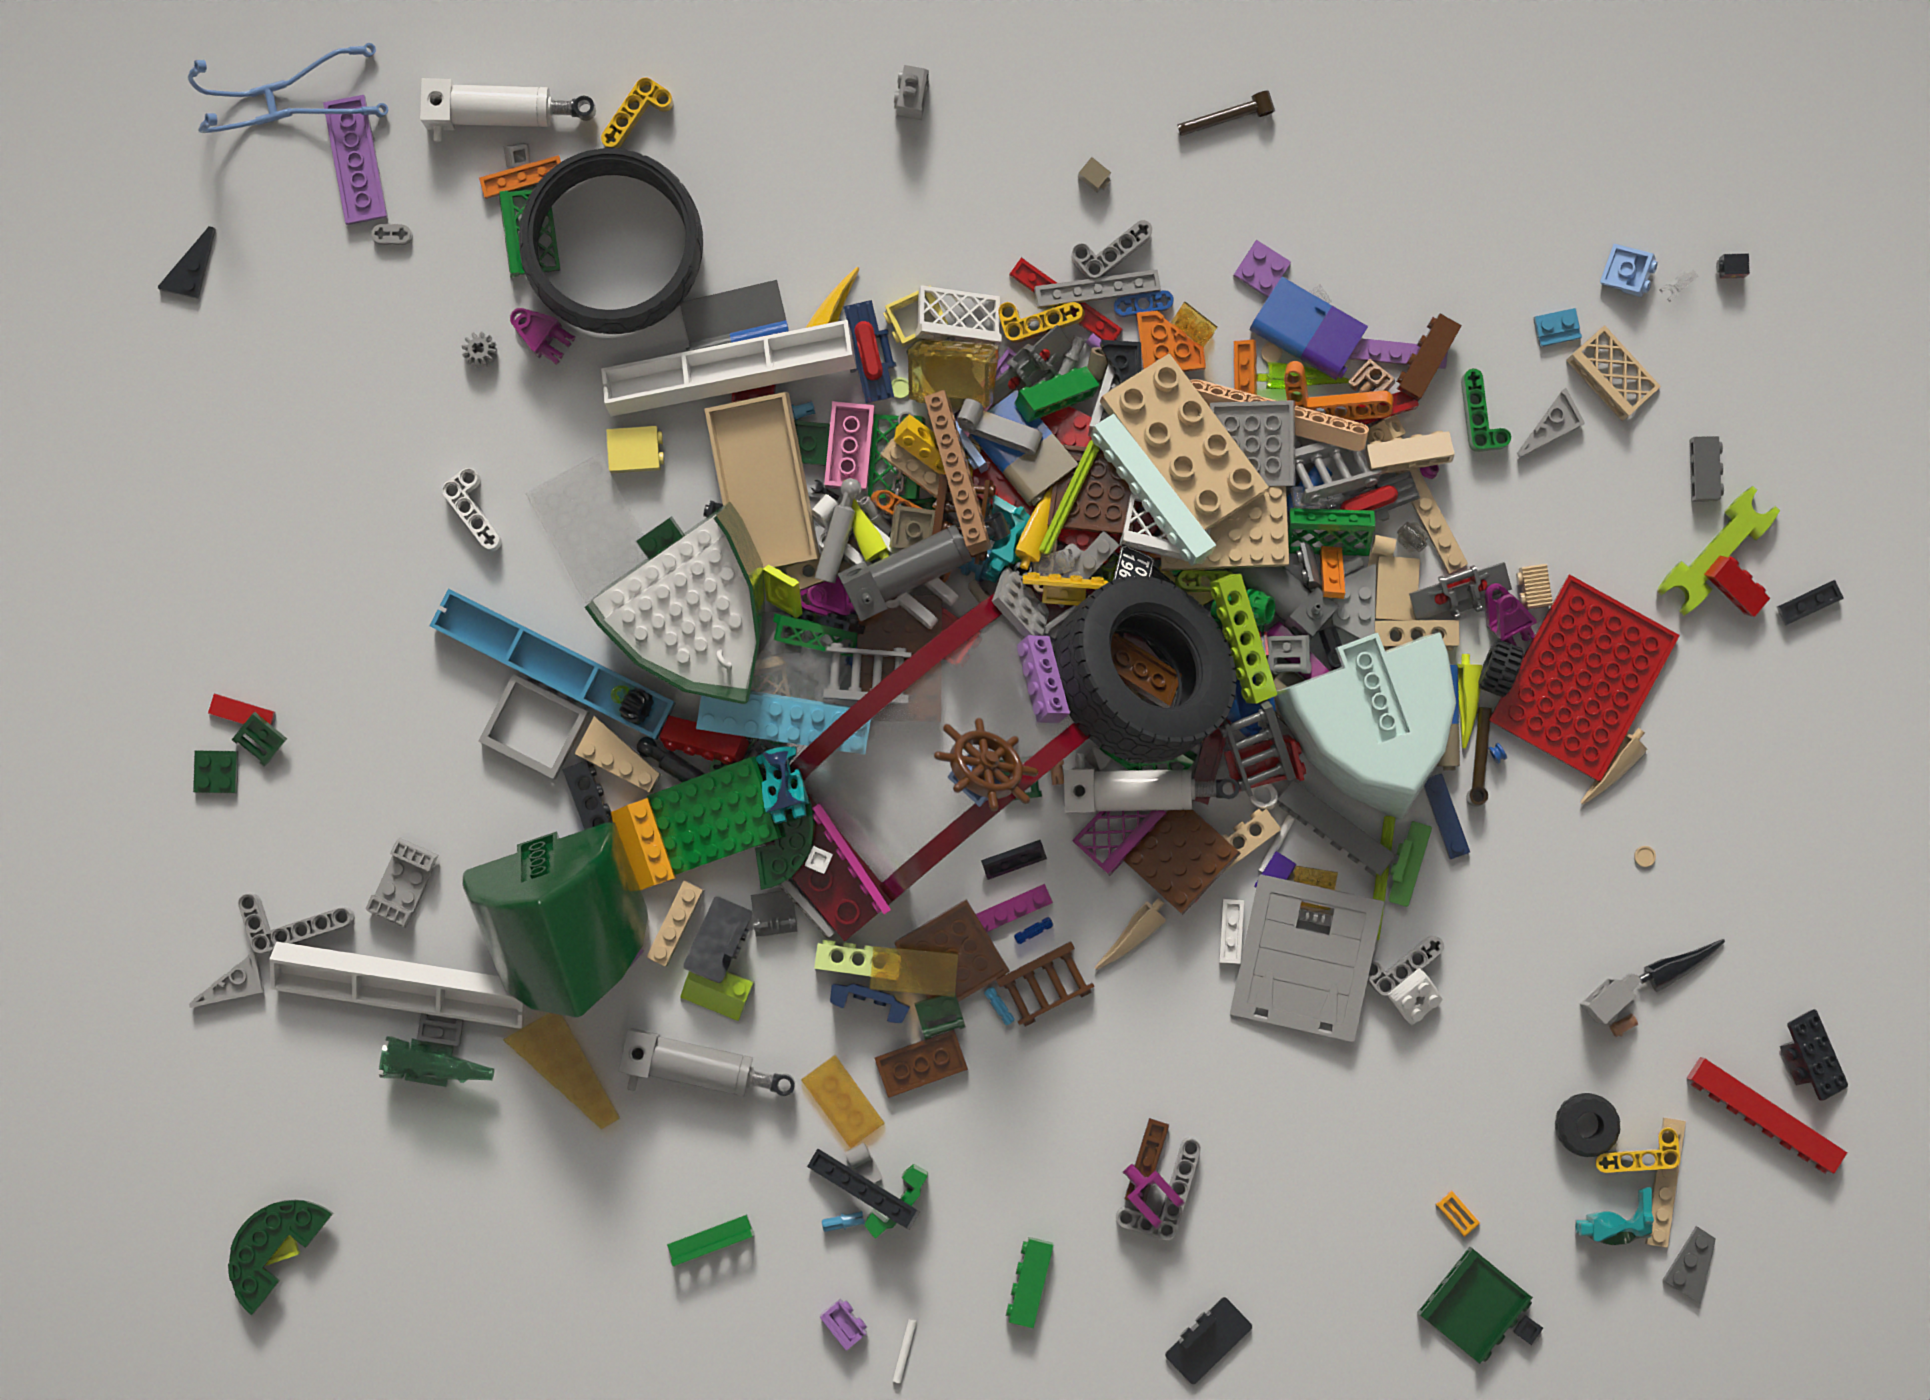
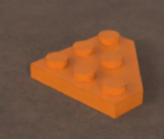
M1158 311L1136 313L1139 342H1141L1142 370L1169 353L1183 372L1205 370L1204 348L1200 344L1186 336L1185 332L1175 324H1171Z

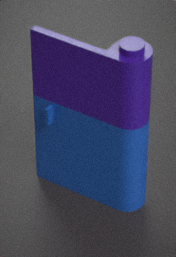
M1281 277L1249 330L1332 379L1337 380L1338 377L1342 379L1348 369L1345 366L1346 362L1368 326L1286 278Z

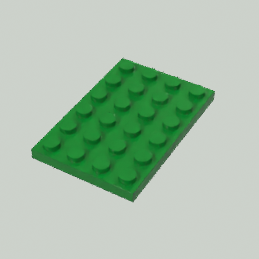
M755 756L647 796L675 875L782 837L778 824L774 822L772 815L765 811L762 795L763 779Z

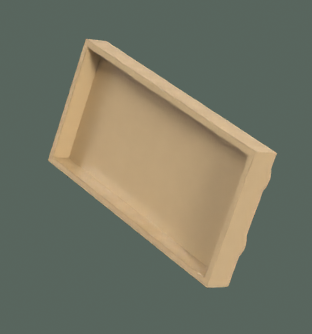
M1170 353L1102 395L1099 402L1109 416L1112 414L1117 416L1205 531H1208L1263 495L1269 488Z
M783 392L705 408L723 506L731 502L742 517L761 558L763 568L767 565L779 567L820 559L789 393Z

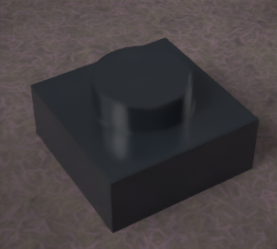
M1524 1315L1513 1332L1532 1345L1543 1330V1327L1527 1315Z

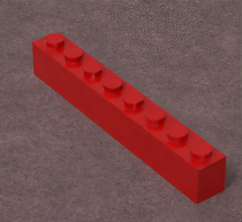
M1700 1057L1687 1076L1693 1088L1700 1092L1704 1089L1709 1093L1708 1097L1716 1103L1722 1101L1727 1105L1726 1109L1735 1115L1740 1113L1745 1117L1743 1120L1753 1127L1758 1125L1762 1128L1761 1132L1771 1139L1775 1136L1781 1140L1779 1142L1781 1146L1789 1151L1793 1148L1798 1152L1797 1156L1806 1162L1811 1160L1816 1164L1815 1168L1824 1174L1827 1172L1834 1174L1848 1153L1706 1058Z

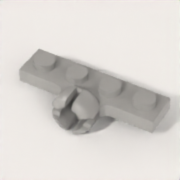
M1105 531L1085 551L1080 550L1075 544H1069L1063 549L1065 553H1060L1056 558V562L1065 571L1062 578L1078 575L1082 576L1083 579H1089L1120 545ZM1058 604L1061 608L1065 606L1063 604Z

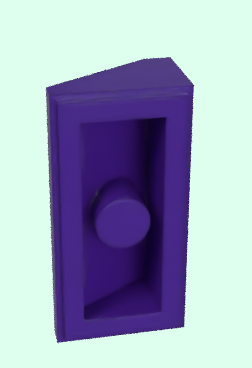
M1276 851L1262 872V875L1288 880L1297 864Z

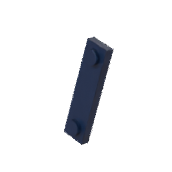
M1440 773L1429 777L1423 787L1449 859L1470 853L1443 774Z

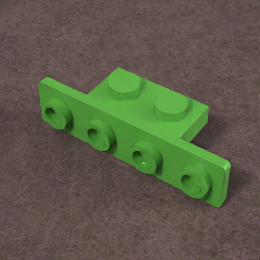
M1412 821L1407 839H1404V843H1399L1396 855H1399L1397 864L1393 863L1390 873L1393 876L1392 880L1394 882L1389 895V902L1405 907L1409 906L1432 831L1431 826Z

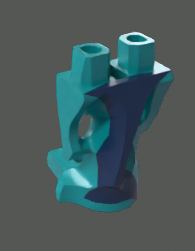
M796 746L774 748L756 757L759 765L764 764L766 769V781L762 782L764 808L766 813L772 815L776 824L787 821L785 810L792 809L795 819L806 816L805 805L809 804L800 769H796L793 773L790 772V761L794 760L797 754ZM775 770H780L782 772L781 779H776L774 777ZM792 779L797 780L798 785L796 789L791 787ZM770 787L776 789V794L773 796L770 795Z

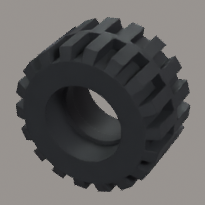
M1499 639L1495 641L1484 661L1478 681L1479 689L1504 698L1511 690L1518 675L1523 659V649Z

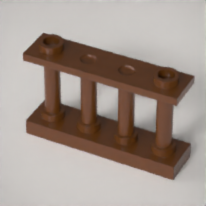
M940 474L932 535L953 526L947 522V515L951 512H956L952 501H949L951 491L946 474ZM985 480V486L974 485L976 494H983L982 507H980L983 519L989 516L991 498H994L996 493V486L993 485L994 481ZM956 525L959 532H962L961 526ZM987 551L975 555L970 554L971 557L975 558L974 564L982 565L983 561L987 559Z
M1071 941L996 980L999 987L1004 986L1010 992L1022 1016V1019L1017 1021L1019 1025L1024 1024L1026 1027L1036 1022L1035 1017L1077 995H1080L1082 998L1092 993L1091 988L1095 987L1094 984L1091 982L1086 985L1071 956L1073 955L1072 950L1075 949ZM1058 957L1061 960L1064 959L1079 988L1070 994L1066 993L1053 967V960ZM1039 967L1046 970L1060 999L1051 1004H1048L1034 976V970ZM1022 976L1024 979H1027L1041 1009L1031 1014L1015 986L1017 984L1015 980Z

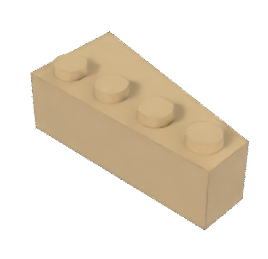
M595 716L593 717L575 754L652 793L662 774Z

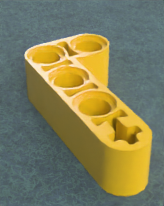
M648 77L640 78L602 132L601 141L604 147L619 149L649 105L661 112L670 111L673 107L671 93ZM645 85L651 86V90L647 93L641 92V88ZM666 96L669 98L666 104L658 103L660 97ZM633 102L640 104L636 110H631L629 106ZM622 119L628 120V124L625 127H619L618 122ZM608 138H610V139H613V138H614V139H615V142H612V141H611V142L608 143V140H607V139H608Z
M1004 302L998 309L1004 334L1013 343H1019L1047 334L1056 325H1059L1062 329L1077 324L1083 320L1085 315L1081 305L1076 302H1070L1022 319L1017 307L1013 303ZM1007 308L1014 309V313L1010 318L1004 317L1003 314ZM1073 308L1079 311L1076 317L1068 315L1072 313ZM1062 311H1064V313L1067 315V321H1065V318L1061 313ZM1057 314L1060 316L1057 324L1049 323L1052 315ZM1033 321H1039L1040 327L1036 331H1031L1029 328ZM1017 327L1020 329V334L1014 338L1010 337L1011 329Z
M1671 1127L1662 1128L1658 1133L1659 1149L1603 1153L1597 1156L1596 1167L1604 1173L1675 1168L1680 1163L1677 1132ZM1666 1131H1671L1674 1134V1140L1670 1143L1662 1140V1134ZM1669 1152L1674 1153L1676 1161L1673 1164L1665 1163V1154ZM1645 1154L1654 1156L1655 1161L1652 1165L1647 1166L1642 1162ZM1629 1155L1632 1157L1633 1163L1630 1167L1622 1166L1620 1161L1623 1156ZM1613 1156H1618L1617 1163L1619 1168H1614L1615 1164H1608V1168H1604L1602 1164H1599L1603 1157L1613 1161Z

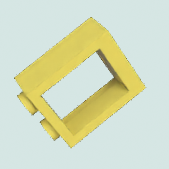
M919 291L885 306L886 312L883 313L887 324L892 323L895 330L892 332L896 343L900 342L902 347L922 338H916L915 334L905 338L893 312L918 301ZM925 292L924 298H926L930 305L937 300L931 293ZM937 302L932 308L941 316L943 311ZM944 316L942 319L948 325V322Z

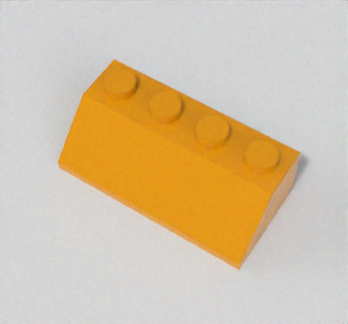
M649 798L612 811V821L616 824L640 890L676 879L677 877L671 866Z

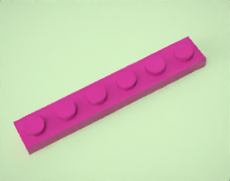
M820 803L813 807L815 811L814 819L818 825L823 823L827 829L824 834L830 843L836 842L839 847L836 849V852L842 860L845 858L848 860L850 866L847 868L854 878L857 876L860 878L862 884L859 886L865 895L870 894L875 900L871 904L877 913L882 911L885 915L891 911Z

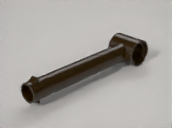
M1269 90L1252 95V101L1177 124L1180 136L1253 113H1257L1258 117L1272 114L1275 112Z
M1479 707L1477 712L1478 725L1472 789L1466 795L1467 802L1474 807H1478L1488 800V792L1484 787L1490 732L1489 720L1493 713L1491 711L1492 708ZM1474 791H1479L1482 794L1481 802H1476L1473 799L1472 794Z

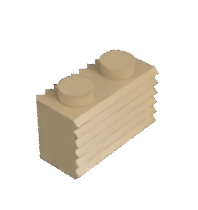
M1547 564L1519 568V573H1516L1517 584L1522 587V593L1519 594L1520 603L1527 610L1553 605Z

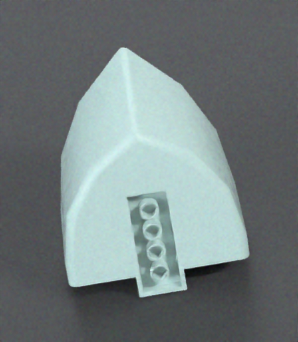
M1440 632L1419 637L1416 640L1386 651L1378 633L1335 648L1342 665L1341 668L1278 690V695L1274 696L1283 719L1296 742H1299L1306 759L1343 794L1389 816H1394L1396 819L1404 818L1446 751L1456 698L1449 656Z

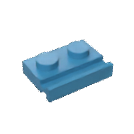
M1576 308L1534 317L1540 347L1582 338Z

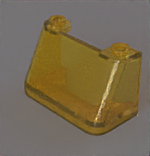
M943 340L918 341L908 350L909 400H916L917 403H926L924 396L944 390L950 398L973 399L982 404L983 408L989 407L993 403L999 347L993 344Z

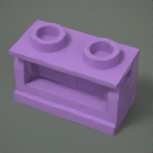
M840 1298L820 1315V1318L847 1351L863 1335H866L867 1331L865 1329L867 1326L860 1317L856 1319L852 1314L854 1309L847 1300L843 1302Z

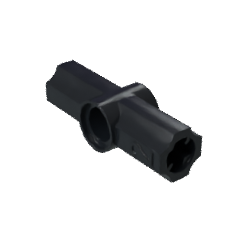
M1336 626L1318 631L1331 670L1341 668V663L1335 664L1331 660V656L1337 653L1335 648L1342 646Z

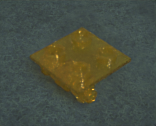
M1185 301L1171 321L1172 324H1175L1203 348L1218 328V326Z
M1296 865L1293 881L1335 890L1338 872ZM1301 901V906L1324 910L1331 909L1330 907Z

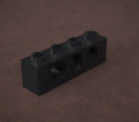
M583 761L562 769L584 830L594 827V821L597 818H602L605 823H611L609 815H612L608 803L604 804L602 796L604 791L601 784H597L594 778L597 772L593 763L589 764V761ZM584 778L590 781V787L587 790H582L579 786L580 781ZM590 798H595L597 801V807L594 810H589L587 807V801Z

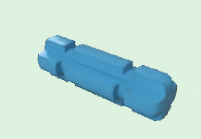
M994 987L985 990V996L988 1000H991V1005L998 1015L1002 1017L1004 1024H1011L1015 1018L1011 1012H1008L1009 1009L1000 996H997Z

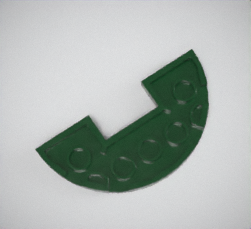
M757 763L764 782L766 781L764 764L759 765ZM775 770L774 777L776 779H781L782 772L780 770ZM792 779L791 787L796 789L798 785L797 780ZM774 787L769 788L770 795L776 794ZM809 797V804L805 805L806 816L795 819L792 809L785 810L787 821L778 824L782 837L774 840L775 845L755 848L761 890L786 882L806 862L812 850L816 827L814 811Z
M284 1200L261 1208L243 1223L230 1247L228 1274L236 1298L250 1315L257 1311L280 1282L264 1266L290 1235L305 1248L308 1247L334 1214L333 1212L310 1201Z

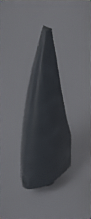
M1725 939L1681 955L1660 959L1644 967L1646 973L1639 976L1641 984L1650 981L1656 992L1666 988L1702 964L1725 942Z

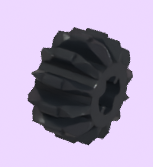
M635 687L633 690H629L621 702L622 706L619 708L621 717L636 725L644 722L645 718L649 717L650 711L653 710L651 708L654 704L653 696L641 688Z

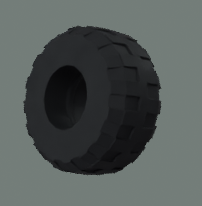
M1581 1093L1571 1096L1561 1104L1556 1113V1135L1562 1145L1573 1154L1582 1157H1596L1608 1152L1616 1144L1621 1130V1121L1615 1107L1607 1099L1592 1093ZM1591 1112L1597 1117L1598 1128L1592 1136L1585 1138L1578 1133L1577 1122L1583 1114Z

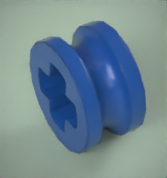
M1496 743L1494 748H1488L1497 764L1501 763V759H1507V755L1499 743Z

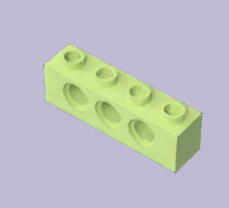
M823 940V943H818L814 969L899 980L902 956L898 954V950L886 948L885 952L877 951V947L865 945L864 949L856 948V944L845 942L843 946L835 945L836 941ZM836 950L841 951L844 955L843 960L839 963L834 962L832 959V953ZM857 953L862 954L865 958L864 963L860 966L853 963V956ZM881 956L885 959L886 964L883 968H876L873 961L875 957Z

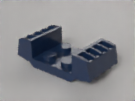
M852 983L849 986L832 984L830 1003L840 1008H845L849 992L854 994L853 998L865 1001L866 997L874 999L873 1003L886 1007L887 1003L891 1004L887 1018L888 1022L902 1023L910 1008L909 1005L896 1000L893 994Z

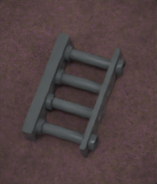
M1268 700L1259 702L1261 709L1258 710V713L1231 724L1225 719L1222 725L1219 726L1221 735L1227 739L1240 777L1237 780L1241 791H1245L1249 797L1253 796L1250 786L1278 774L1280 776L1284 775L1288 781L1296 778L1273 706ZM1261 720L1262 722L1265 721L1267 727L1264 728V731L1235 742L1232 732ZM1267 738L1268 740L1271 739L1273 745L1270 746V749L1241 760L1238 750ZM1270 757H1277L1279 763L1275 767L1247 778L1244 768Z

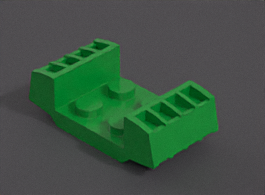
M912 1164L902 1173L901 1178L913 1188L910 1189L908 1187L900 1196L901 1200L911 1206L920 1196L921 1186L928 1177L926 1170ZM873 1208L864 1226L876 1239L886 1229L893 1228L897 1223L890 1218L886 1219Z

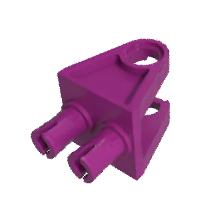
M517 308L511 312V324L538 358H541L543 355L557 365L560 362L558 358L562 359L564 353L552 347L550 343L555 338L569 348L572 343L565 338L574 342L576 336L561 328V323L553 316L525 308ZM527 318L524 324L519 325L522 319Z
M837 577L835 584L825 581L800 591L803 610L827 616L828 613L840 615V618L849 614H857L851 601H849V597L839 577ZM805 593H807V599L810 605H806L804 602H802V596Z
M1491 584L1485 592L1487 627L1501 641L1515 646L1517 645L1513 635L1519 632L1523 641L1530 640L1528 635L1533 639L1535 634L1531 626L1537 623L1534 616L1501 584ZM1499 589L1501 590V596L1496 600L1492 599L1493 591Z
M1131 1164L1122 1172L1135 1186V1190L1127 1197L1156 1229L1161 1226L1162 1221L1141 1199L1144 1196L1142 1193L1144 1189L1150 1184L1152 1186L1157 1184L1178 1208L1185 1204L1157 1171H1154L1149 1177H1144L1135 1165Z

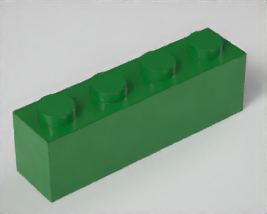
M1086 366L1079 369L1074 368L1064 375L1058 374L1054 376L1051 380L1040 381L1033 387H1024L1018 392V397L1014 404L1028 423L1092 398L1099 387V383Z
M1028 1237L1027 1242L1023 1241L1021 1254H1024L1023 1261L1017 1264L1015 1274L1019 1275L1017 1283L1013 1282L1010 1294L1014 1298L1012 1304L1008 1303L1005 1316L1009 1317V1323L1034 1328L1054 1246L1052 1242Z

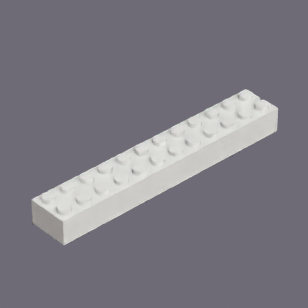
M848 320L602 368L601 371L604 401L612 417L856 369L857 367L852 333Z
M276 942L270 957L271 990L522 1029L527 1013V1006L505 991L499 976Z

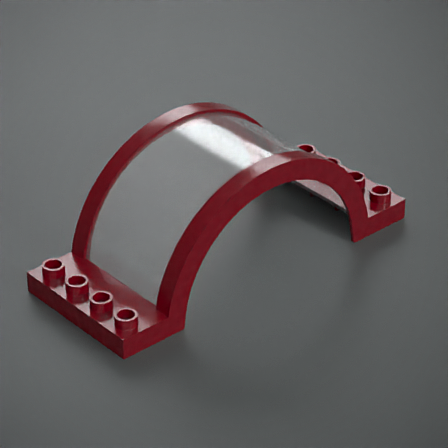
M1063 543L1057 547L1056 558L1060 553H1065L1063 549L1066 546ZM1044 557L1039 562L1040 567L1048 568L1051 565V560ZM1055 558L1053 574H1059L1062 577L1065 571L1056 562ZM1037 571V573H1041V576H1045V574H1050V572L1042 573L1040 571ZM1028 584L1027 587H1030L1036 598L1042 602L1043 594L1037 593L1033 588V584ZM1086 588L1085 599L1097 589ZM994 594L955 621L896 668L833 722L790 764L791 773L795 772L796 769H800L812 807L820 803L888 906L1017 798L1012 793L1006 797L998 798V810L992 811L990 810L988 800L979 807L963 791L959 793L954 792L953 787L955 784L947 778L952 771L950 762L939 761L934 758V753L937 751L950 753L951 748L955 744V741L943 731L945 724L951 725L958 733L963 735L966 732L975 731V720L981 718L984 722L985 731L994 733L1006 741L1012 736H1017L1019 742L1013 748L1018 753L1022 766L1033 767L1038 770V775L1035 777L1022 775L1018 787L1023 792L1090 737V734L1086 736L1078 728L1080 724H1075L1069 715L1060 723H1037L1030 694L1028 693L1026 678L1023 674L1022 663L1017 651V645L1024 637L992 602ZM1044 603L1049 611L1046 625L1073 605H1065L1061 608L1058 604ZM1117 632V634L1159 659L1141 636L1128 632ZM1049 636L1053 648V643L1055 639ZM973 745L980 752L979 745ZM963 749V756H967L968 753ZM1002 758L999 759V762L1005 763ZM1001 771L1003 774H1005V775L1010 779V773H1009V772ZM815 820L816 827L813 846L829 852L833 856L825 874L805 866L804 863L792 878L845 942L879 913L871 904L875 900L870 894L866 896L859 886L862 884L858 876L854 878L847 868L850 866L846 858L842 860L836 852V849L839 848L836 842L830 843L824 834L827 829L823 823L818 825ZM773 840L764 844L766 846L775 845V841Z

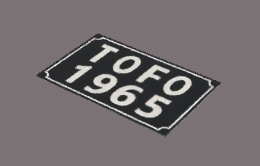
M1122 544L1113 580L1127 576L1151 577L1155 558Z

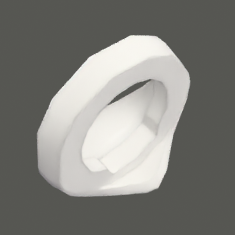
M1262 785L1269 790L1270 797L1272 798L1266 804L1259 802L1254 797V791L1258 787L1251 788L1253 796L1250 799L1258 809L1272 810L1277 805L1278 791L1273 785Z

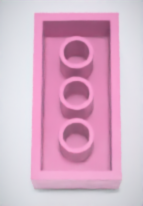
M832 401L825 488L841 489L843 481L852 478L858 480L861 485V491L867 492L875 413L874 405Z

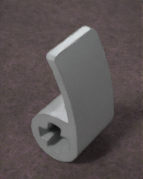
M864 1142L845 1152L851 1166L857 1173L874 1183L882 1179V1175Z

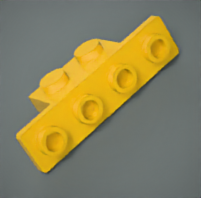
M1028 572L1027 575H1023L1022 579L1023 584L1043 585L1042 603L1077 606L1085 600L1086 588L1098 589L1108 583L1102 577H1091V580L1083 579L1082 576L1078 575L1062 578L1059 574H1049L1048 577L1040 576V573Z

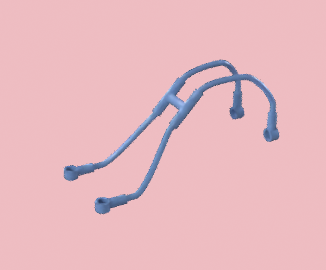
M367 43L364 46L336 49L321 57L287 81L281 80L250 89L246 92L216 91L200 87L193 77H196L199 73H205L207 65L205 60H195L194 67L189 71L188 81L198 92L205 95L224 97H256L265 94L269 114L258 116L253 120L218 127H210L217 125V115L215 113H206L205 120L200 124L198 131L200 133H212L255 124L261 125L290 117L293 114H361L383 117L388 113V106L384 103L358 109L288 108L277 111L273 91L287 88V86L338 54L349 53V55L371 57L376 52V47L372 43Z

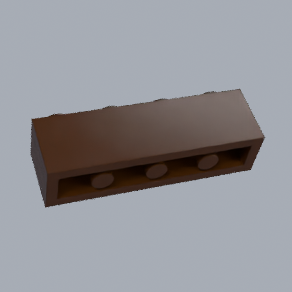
M1441 313L1436 318H1431L1427 325V328L1430 330L1426 336H1421L1416 345L1420 348L1416 354H1411L1406 363L1409 365L1407 371H1402L1396 381L1399 383L1397 390L1418 401L1422 398L1462 326L1461 324Z

